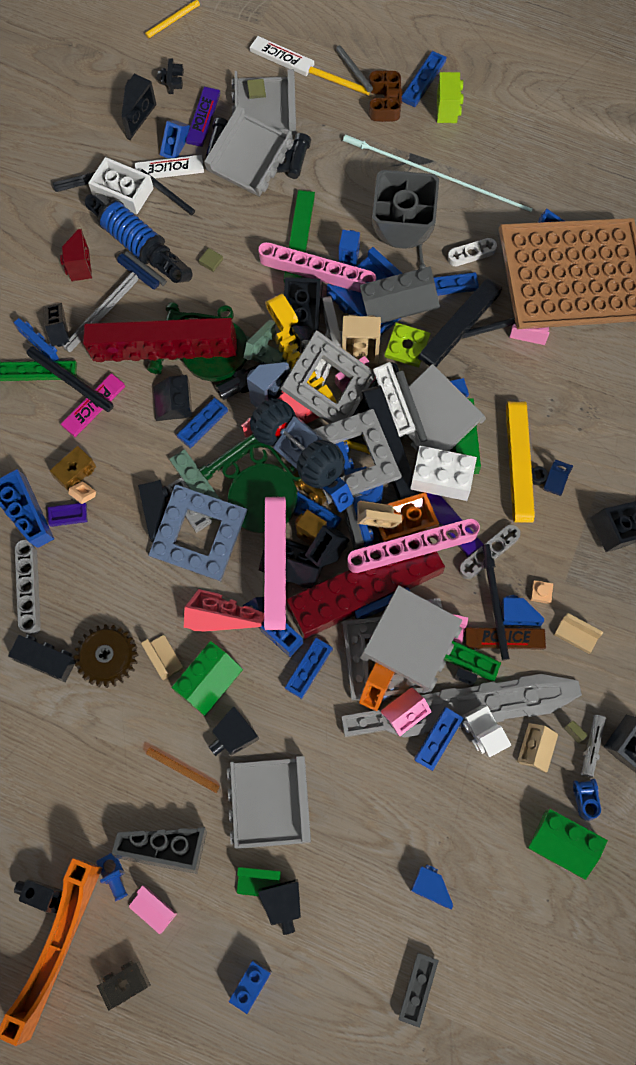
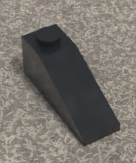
M62 303L45 307V329L51 346L60 347L70 342Z
M161 480L138 485L148 534L152 543L164 516L167 505L166 497L169 496L167 487L162 485Z

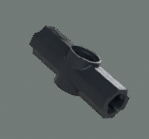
M262 362L247 370L240 369L231 378L215 385L220 398L225 400L239 392H249L247 383L249 372L252 369L255 370L259 365L266 363Z

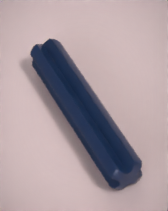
M121 253L117 257L118 263L130 272L135 273L150 288L155 290L159 287V281L125 254Z

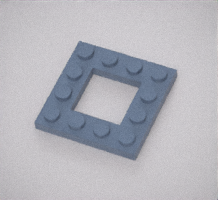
M175 484L148 556L221 582L247 509ZM187 510L222 521L209 556L175 545Z

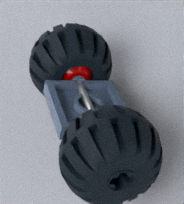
M268 399L259 404L257 409L254 410L250 419V427L254 437L265 445L274 446L273 448L298 470V474L305 484L321 489L324 486L328 487L333 484L335 479L341 475L345 466V459L340 448L330 441L322 440L323 438L296 417L294 410L288 403L280 399Z

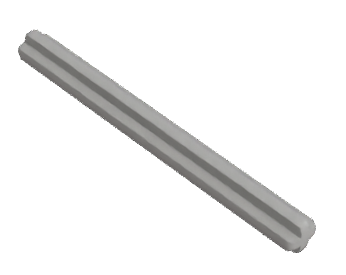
M131 272L69 337L70 342L63 346L66 351L71 352L83 340L85 324L99 323L138 281V276L135 273Z

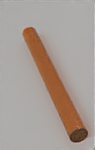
M148 748L146 755L215 793L219 791L220 786L153 748Z

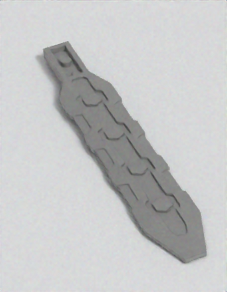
M538 674L520 677L518 680L499 683L488 682L475 687L451 688L437 693L421 695L432 712L400 737L405 738L430 732L444 707L462 716L484 704L488 706L496 723L503 722L504 719L550 714L582 696L579 681ZM381 710L341 717L345 737L381 731L399 736L390 722L382 715ZM461 722L460 726L458 727V729L464 728L462 722Z

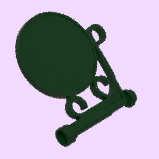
M172 302L165 308L168 312L166 320H190L189 318L233 319L234 317L232 308L227 305L221 306L218 309V316L180 312L179 305ZM224 311L230 312L227 317H221V314ZM233 323L237 335L236 356L229 358H183L187 369L194 376L205 381L225 380L232 377L236 371L242 369L247 361L246 358H243L247 338L238 325ZM164 359L150 361L147 370L153 374H161L163 369L162 361Z
M253 434L237 443L212 463L204 464L199 468V471L207 481L213 477V474L216 473L215 471H220L221 469L226 478L234 479L229 489L228 503L247 509L242 527L250 532L265 533V497H285L286 524L295 513L298 503V492L294 481H302L300 476H293L276 451L271 446L259 442ZM262 447L271 450L286 471L272 464H264L268 458L265 449L262 450L263 458L255 460V448ZM250 452V458L256 465H252L240 472V468L235 462ZM233 464L236 468L235 473L227 475L228 467ZM293 465L290 467L291 471L296 469Z

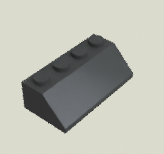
M431 266L360 285L367 316L381 317V323L440 308Z

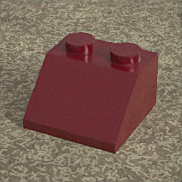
M78 229L62 246L63 254L60 255V261L62 266L64 265L65 274L69 275L71 281L92 279L89 247L82 229Z

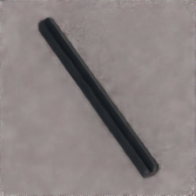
M30 347L26 353L30 358L106 412H110L113 409L114 405L111 401L34 347Z

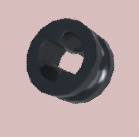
M541 466L534 467L532 469V483L534 485L544 484L548 476L547 470ZM538 472L541 473L540 479L536 478Z

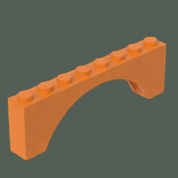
M72 858L63 879L61 901L52 929L28 981L3 1018L0 1025V1040L14 1046L31 1040L102 871V867L85 860Z

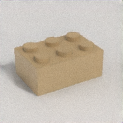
M356 315L343 316L342 349L358 360L365 356L369 363L378 364L381 317L373 315L367 317Z

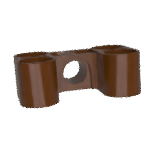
M397 71L371 72L369 76V83L373 87L371 93L385 94V98H374L370 101V119L376 122H394L399 120L402 103L400 73Z

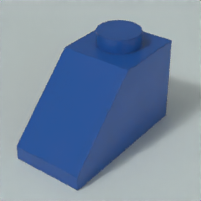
M177 120L166 121L160 150L161 156L169 159L178 158L186 144L190 125Z
M508 595L506 598H503L501 612L504 625L541 627L544 623V617L524 598H518L517 595Z
M427 864L425 868L421 866L411 892L452 910L453 903L442 875L437 874L438 869Z

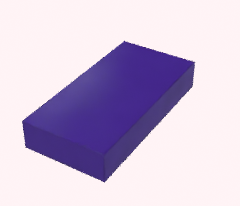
M86 503L48 507V524L50 527L88 522Z

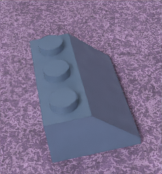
M288 363L259 365L255 370L252 369L249 372L247 383L251 404L257 407L262 402L268 399H277L283 394L280 388L289 375Z

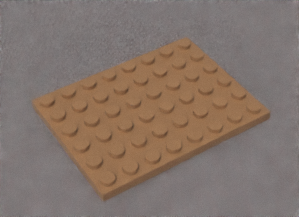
M634 218L500 225L499 233L517 329L636 322V226Z

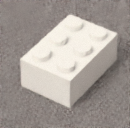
M107 157L104 158L88 183L92 194H103L111 201L120 200L134 214H138L154 189L150 175Z
M419 446L411 490L467 501L471 491L477 457Z

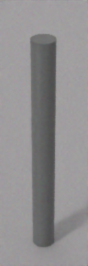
M337 46L336 51L365 89L371 92L373 90L372 85L342 46Z
M399 371L396 375L420 442H425L428 439L403 371Z

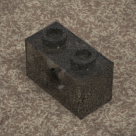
M130 961L120 967L122 971L114 975L111 972L101 978L103 983L99 984L97 988L108 1011L151 986L140 962L134 964L133 961ZM123 980H127L128 984L125 985V988H120L118 984Z

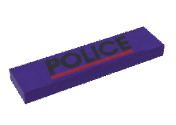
M208 87L203 88L186 138L187 144L203 147L220 97V90Z

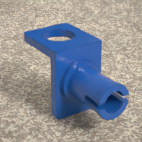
M110 853L97 860V866L102 867L101 875L103 878L100 879V883L109 884L115 901L126 897L128 894L120 879L121 875L125 874L119 859ZM107 860L115 862L116 866L112 872H106L104 869V863Z

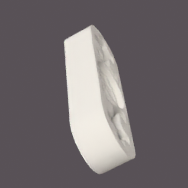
M486 238L453 248L448 253V263L452 266H460L490 257L495 254L497 243L494 239ZM470 249H474L477 252V254L470 255L467 251Z

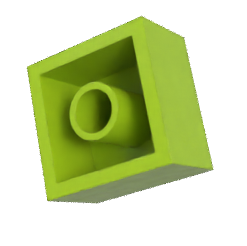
M440 72L437 90V123H457L458 116H461L464 94H461V91H463V80H460V72Z

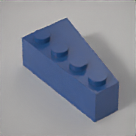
M18 469L1 477L0 507L28 542L39 548L54 540L27 477Z

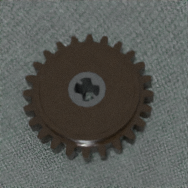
M104 624L103 629L96 626L97 631L95 632L89 629V636L83 634L85 640H79L78 643L81 647L75 648L79 655L74 656V659L79 661L75 663V666L80 668L77 672L80 675L84 674L82 678L85 681L89 679L91 685L96 681V686L99 688L102 683L106 688L109 687V683H112L115 687L118 680L123 683L124 676L130 677L128 674L129 670L135 671L132 664L138 663L134 657L139 656L137 652L133 651L137 649V645L132 644L135 640L132 637L128 638L130 634L127 631L123 633L124 630L121 627L116 630L115 625H112L111 629H109L107 624ZM108 652V653H109V655H107V658H108V659H104L105 653Z

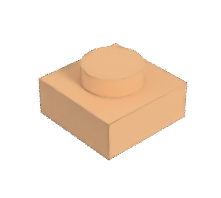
M82 481L70 487L68 494L83 504L94 498L96 491Z
M534 580L530 601L550 604L553 583Z

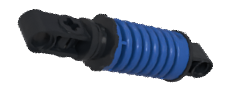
M89 194L86 196L85 205L87 209L98 217V225L138 257L140 262L143 264L150 263L151 266L158 268L161 273L174 283L189 282L192 279L193 273L191 268L170 252V248L164 245L165 239L154 232L139 217L135 216L133 212H130L120 200L111 201L103 194Z

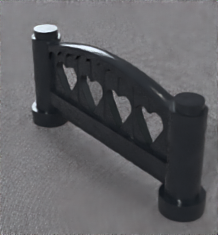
M220 117L214 119L212 125L214 130L207 149L206 158L227 125L228 120ZM304 133L295 135L292 148L285 153L287 162L279 163L276 173L288 172V176L292 179H297L300 176L306 151L311 144L310 136Z

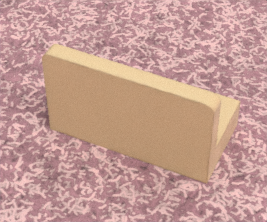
M365 501L357 503L358 524L393 529L402 523V515L394 514L393 506Z
M566 613L554 635L590 654L603 632Z
M164 635L152 642L147 639L141 643L163 680L183 669L181 662Z
M528 723L517 762L522 765L536 767L543 772H548L558 734L544 725Z

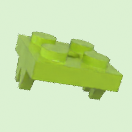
M396 323L385 352V358L419 368L421 361L418 357L428 344L431 333ZM406 339L413 342V346L409 349L404 348L402 345Z

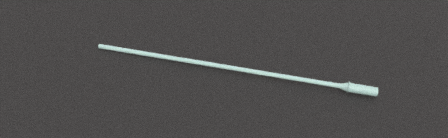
M348 135L344 136V142L361 149H370L532 212V208L369 146L365 141Z

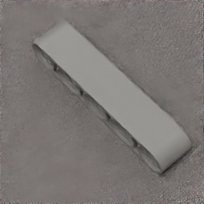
M21 540L15 546L18 626L25 634L34 636L39 633L41 628L37 550L28 540ZM26 548H30L28 553L23 554ZM27 566H31L28 572H23ZM32 584L28 591H24L27 585ZM28 603H32V607L25 610V606ZM33 621V626L26 629L27 623Z

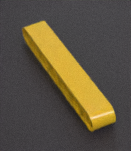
M507 401L506 423L513 522L533 523L535 512L526 401Z

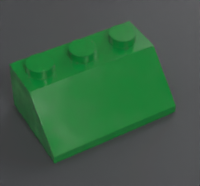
M210 641L171 688L186 702L206 716L243 669L226 652Z
M552 809L545 810L528 849L586 880L598 863L608 840Z

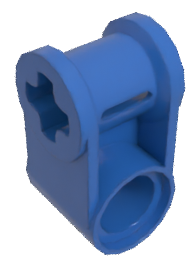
M596 779L586 782L573 781V792L579 816L585 821L597 818L601 813V805ZM586 805L592 806L594 809L593 815L586 813Z

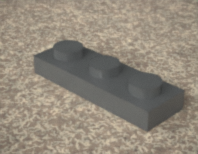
M417 953L398 1020L420 1028L439 960Z

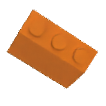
M424 492L385 504L394 507V514L402 515V523L393 529L376 527L380 543L437 528L439 527V522L427 494Z

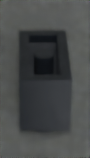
M292 327V336L295 335L297 338L294 342L298 346L296 352L299 351L301 354L315 333L311 327Z

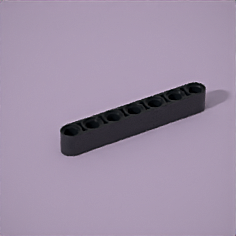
M487 278L424 347L418 359L429 367L432 364L437 367L498 298L502 287Z
M381 385L362 390L367 411L374 409L401 474V479L392 481L398 500L418 495L419 491L411 490L413 474Z

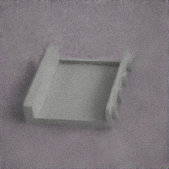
M288 69V77L238 78L237 71H235V78H232V89H235V92H232V103H235V106H232V115L239 105L244 108L246 115L288 135L289 131L292 132V135H296L294 69ZM264 79L266 97L249 99L247 80Z
M238 105L204 161L206 170L260 197L262 192L267 190L269 180L276 175L279 163H283L285 153L293 146L292 132L289 131L288 135L246 115L244 108Z
M432 364L409 386L428 440L420 442L417 431L403 437L405 439L409 437L413 441L411 445L417 451H419V446L450 451L478 423L482 424L486 418Z
M398 586L360 659L366 662L369 659L421 686L424 688L422 692L425 694L429 688H434L438 680L435 676L438 671H442L446 664V661L443 659L446 654L449 655L454 647L452 641L454 637L458 638L462 631V627H460L462 619Z
M305 756L296 757V759L230 762L231 768H227V779L231 780L232 789H228V799L232 801L233 810H229V820L234 826V831H230L231 844H234L236 849L311 843Z

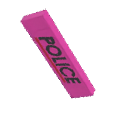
M110 374L95 391L109 401H112L125 388V384L113 374ZM86 398L61 423V426L72 436L76 437L103 409Z

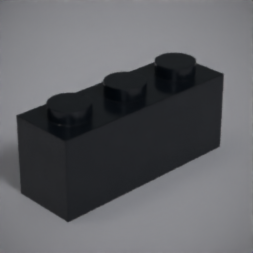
M28 634L25 637L18 635L8 657L13 661L66 683L76 663L72 658L73 654L63 649L61 652L54 650L55 646L44 642L42 645L36 642L37 639Z

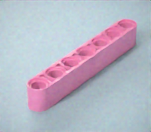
M266 242L259 246V259L264 266L311 279H321L325 283L360 293V285L366 284L365 282L376 281L375 273L369 270Z
M265 497V630L286 629L285 497Z
M467 519L357 549L348 555L347 565L351 572L360 573L472 542L477 538L480 525L474 519ZM465 528H472L474 533L466 532ZM453 533L456 538H448L446 534ZM434 538L437 543L431 544L427 539ZM410 543H416L418 545V548L411 549L408 545ZM396 548L399 550V553L392 554L389 550ZM377 553L380 555V558L375 560L370 555ZM357 558L361 560V564L354 565L351 561Z

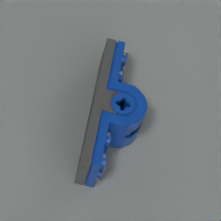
M347 441L336 443L345 459V466L339 477L367 468L360 467L354 469L352 458L348 456L349 447ZM383 485L353 495L355 502L343 510L354 550L372 546L374 540L372 529H368V525L358 524L357 503L365 501L381 504Z

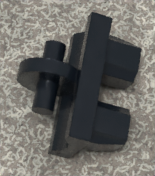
M168 58V69L162 68V70L157 72V80L162 85L167 83L169 94H174V89L183 88L182 77H175L183 76V64H174L173 58Z

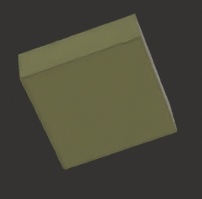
M264 79L247 80L249 99L266 97Z
M208 248L198 261L200 265L214 272L223 261V256Z
M573 720L564 727L577 743L587 737L585 731Z

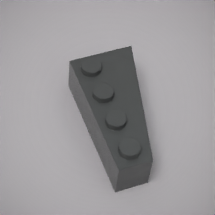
M205 827L197 829L184 828L147 832H117L112 855L117 859L197 874L207 831Z

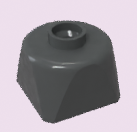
M382 170L377 173L372 225L380 240L389 246L407 249L421 245L431 236L436 223L439 178L435 174Z

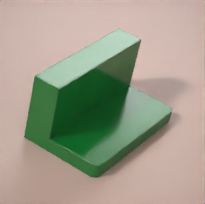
M238 867L237 894L259 896V888L280 883L281 871Z

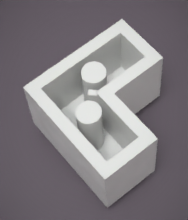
M482 704L462 715L465 720L462 724L467 733L471 732L473 735L472 743L481 754L484 753L491 757L511 746L503 728L496 723L487 705Z

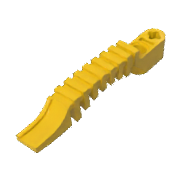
M279 294L267 300L265 305L281 331L276 334L275 341L277 345L279 344V351L283 352L282 357L284 360L287 359V363L292 370L301 355L299 351L296 352L298 348L297 344H294L297 339L296 336H290L289 334L291 326L298 323V318L283 294ZM313 372L307 384L334 403H337L328 386H322L324 378L320 377L315 381L314 379L317 374Z

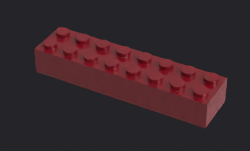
M232 318L91 323L84 326L83 344L91 359L100 363L104 361L121 362L122 360L140 361L142 359L229 358L236 356L237 335Z
M410 543L408 545L411 549L418 548V545L416 543ZM395 548L390 550V553L398 554L399 550ZM437 551L360 573L348 570L286 599L287 606L305 640L355 616L356 610L393 594L398 586L411 589L443 574L445 565Z

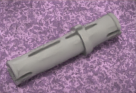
M593 716L587 749L583 753L585 758L581 772L582 776L594 777L596 763L600 759L599 749L607 719L604 716Z

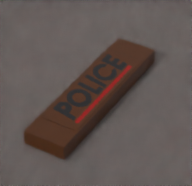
M465 628V646L471 649H500L496 628ZM504 628L508 649H546L545 629Z

